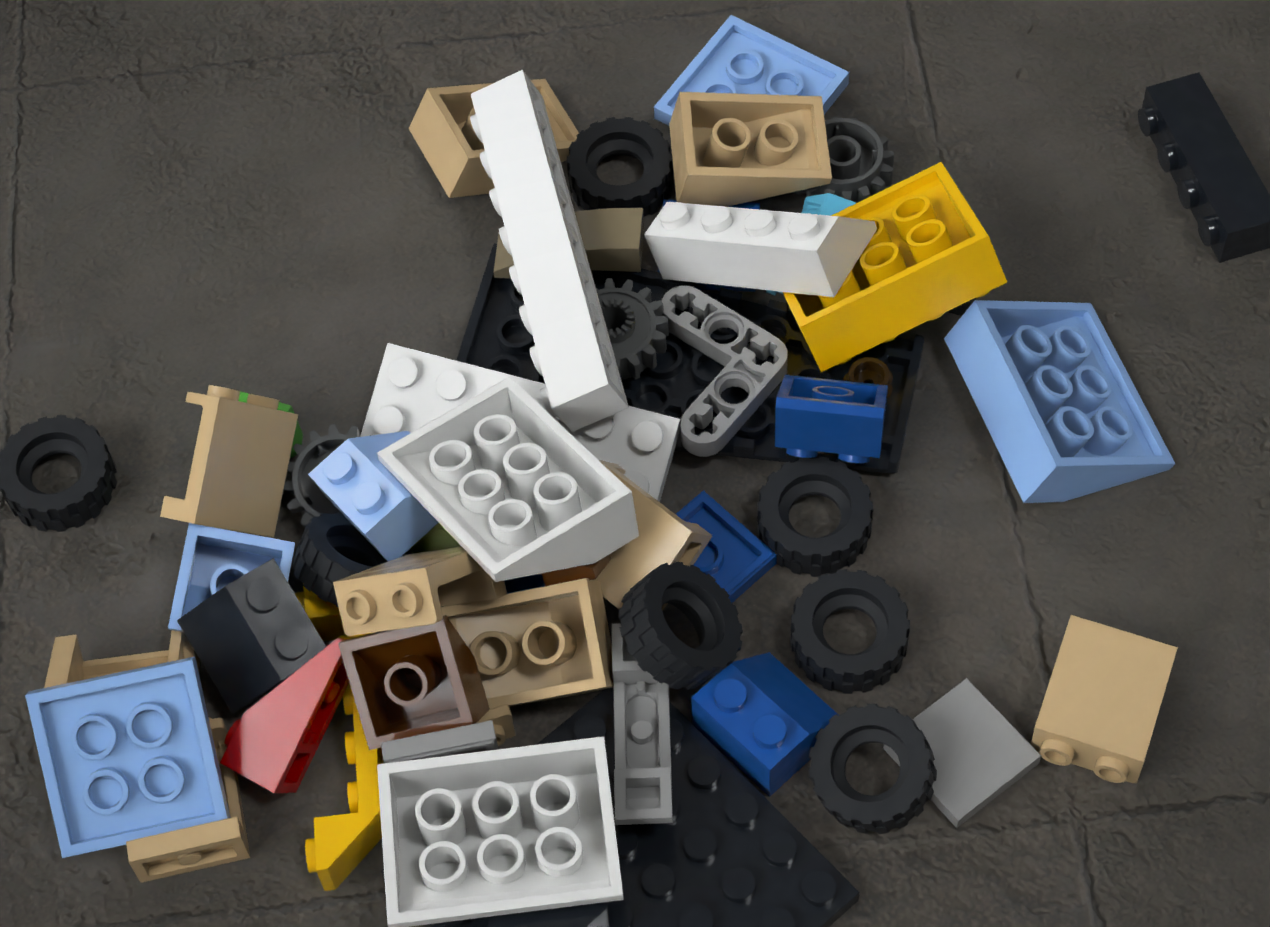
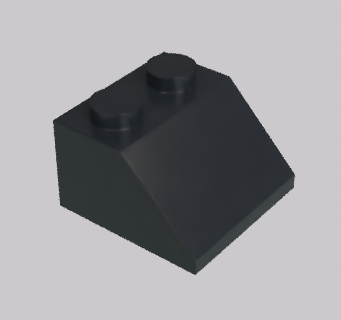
M274 558L224 586L177 620L232 714L268 694L326 647Z

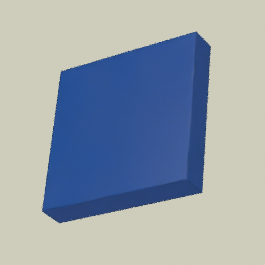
M704 490L676 513L682 520L696 523L712 535V538L694 563V566L700 568V571L706 575L710 574L716 579L715 582L730 595L729 599L732 603L777 564V555Z

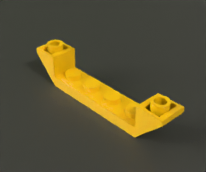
M304 586V592L295 593L323 641H331L337 638L352 639L372 634L347 636L344 633L340 611L336 605L318 598V595L308 591ZM350 683L343 695L345 714H353L354 731L345 732L348 765L356 764L357 781L348 782L347 784L350 813L315 817L314 838L305 840L308 872H317L324 891L336 890L382 839L377 764H384L382 748L373 750L368 748Z

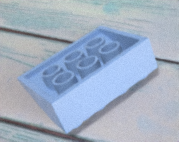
M974 300L945 336L944 340L1023 503L1065 502L1170 470L1175 465L1168 448L1091 303Z

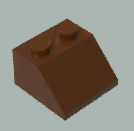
M446 615L443 616L440 622L435 624L381 631L338 643L369 750L381 748L382 742L475 724L490 710L475 656Z

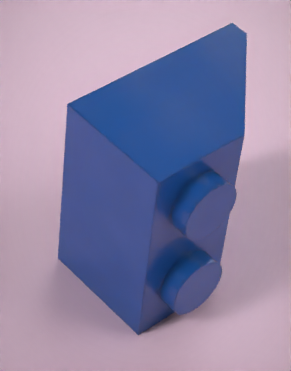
M784 375L776 397L775 447L787 448V454L802 458L816 457L818 452L839 454L838 458L840 460L850 463H867L870 457L880 458L888 385Z
M770 652L734 661L691 697L692 724L769 797L810 760L809 754L811 747H814L817 741L816 735L821 728L824 729L830 723L828 720L837 714Z

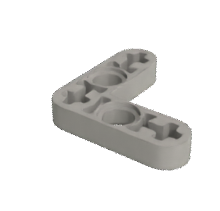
M677 286L666 292L662 298L663 316L668 317L669 332L725 366L684 412L680 423L681 442L684 448L693 455L708 457L718 453L725 447L783 380L784 375L787 373L788 350L779 338L702 291L691 286ZM688 307H692L693 315L684 310ZM675 308L684 312L678 316L675 314ZM698 322L702 323L700 329H698ZM723 327L733 329L738 334V337L731 343L720 344L715 342L710 335L716 329ZM748 342H750V349L746 348ZM768 356L774 357V364L768 361L764 362L761 366L756 364V357L761 360H765ZM729 387L743 388L749 394L745 401L738 404L727 403L720 395ZM713 410H714V412L717 414V416L714 418V420H713ZM713 420V434L704 431L699 436L695 435V426L699 429H704Z

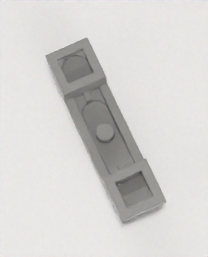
M621 623L612 624L615 825L673 823L669 684L657 682L650 673L644 672L637 665L638 661L633 655H630L626 648L627 643L624 637L621 636L619 628Z

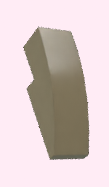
M606 208L575 211L592 277L594 270L641 272L645 232L643 208ZM498 234L494 278H511L509 267L514 265L513 257L507 252L500 234Z

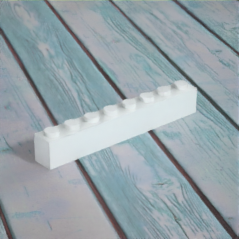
M521 70L472 93L471 98L476 114L470 116V120L477 137L485 148V151L480 153L481 163L487 175L494 183L495 188L489 190V195L495 210L504 222V226L499 228L500 238L507 252L513 257L514 265L509 267L510 277L517 291L523 296L525 305L519 307V313L527 331L533 335L535 346L530 347V356L535 368L544 378L546 387L540 389L541 399L547 412L553 418L558 416L574 432L627 409L629 406L543 96L525 72Z

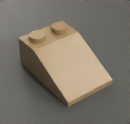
M546 79L531 80L543 96L560 161H566L567 156H569V147L572 142L576 141L579 132ZM493 83L427 88L410 124L409 130L449 198L489 194V190L495 188L493 180L487 175L481 163L480 153L485 151V148L477 137L470 120V116L476 114L471 94Z
M679 92L669 123L677 202L728 207L830 184L832 174L822 96Z
M584 578L509 593L496 599L441 607L443 616L446 615L475 656L490 709L503 705L511 707L614 687L612 643L600 580Z

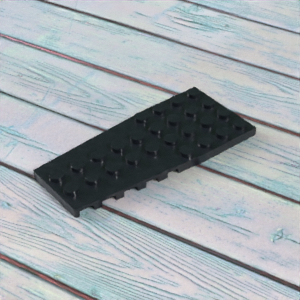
M494 243L456 361L545 384L543 376L535 368L530 356L529 349L535 346L533 335L527 331L519 313V307L525 305L523 296L517 291L511 278H494L497 244ZM641 268V272L593 271L594 284L598 290L605 288L607 278H612L615 288H622L627 280H632L633 291L636 293L646 287L651 289L652 302L662 301L665 293L677 286L696 288L695 282L663 279L661 273ZM721 287L719 293L716 294L700 290L779 338L788 350L786 375L843 381L845 374L849 373V369L855 361L865 357H873L883 361L893 376V382L891 383L893 392L886 402L880 458L870 457L867 463H850L840 460L838 458L839 454L818 452V455L812 458H819V456L828 457L831 461H841L847 464V468L893 474L898 472L923 353L924 337L922 335L916 334L914 341L896 337L890 342L881 343L854 356L842 365H835L821 372L793 313L788 311V303L770 299L768 306L742 300V292ZM688 307L684 310L693 315L692 307ZM675 308V314L678 316L684 312ZM698 322V329H700L702 323ZM722 327L713 331L710 337L717 343L728 344L733 342L738 337V334L733 329ZM669 332V336H666V352L656 353L657 366L654 369L647 367L640 373V378L638 379L631 377L621 381L628 406L681 420L684 412L725 366ZM750 342L746 346L748 349H750ZM768 356L765 360L756 357L757 365L761 366L766 361L774 364V357ZM782 381L725 447L714 455L778 462L790 461L791 463L802 458L787 454V448L775 447L776 397ZM729 387L720 396L727 403L738 404L745 401L749 394L743 388ZM713 410V420H714V418L717 416V414H716V413L714 412V410ZM713 420L704 429H699L695 426V435L699 436L704 431L713 434ZM680 431L674 451L688 452L681 442Z

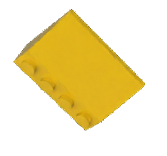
M939 162L831 215L875 221L877 226L876 232L835 297L782 293L820 371L823 372L835 365H842L854 356L881 343L890 342L898 335L926 321L935 320L945 312L974 298L983 297L991 290L1007 283L989 235L943 163Z

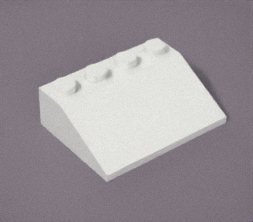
M511 377L506 378L377 452L379 461L495 582L593 564L639 536L632 491Z
M604 736L377 764L388 927H411L624 900Z

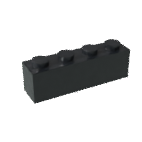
M1200 72L1146 87L1142 108L1138 110L1140 129L1146 137L1150 136L1155 144L1162 169L1166 173H1171L1177 184L1178 196L1182 206L1185 209H1190L1198 223V232L1203 244L1207 247L1211 246L1219 263L1269 249L1270 194Z

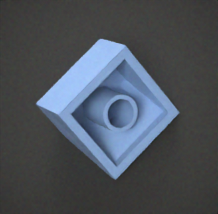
M409 431L349 438L308 474L335 507L387 561L401 557L439 523L378 459L377 452L409 435Z
M189 523L168 629L183 632L177 622L179 618L224 586L273 558L288 582L295 542Z

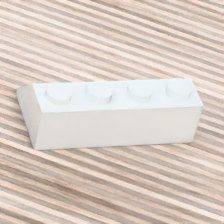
M666 202L644 236L663 279L835 297L876 232L877 226L875 221L840 216Z

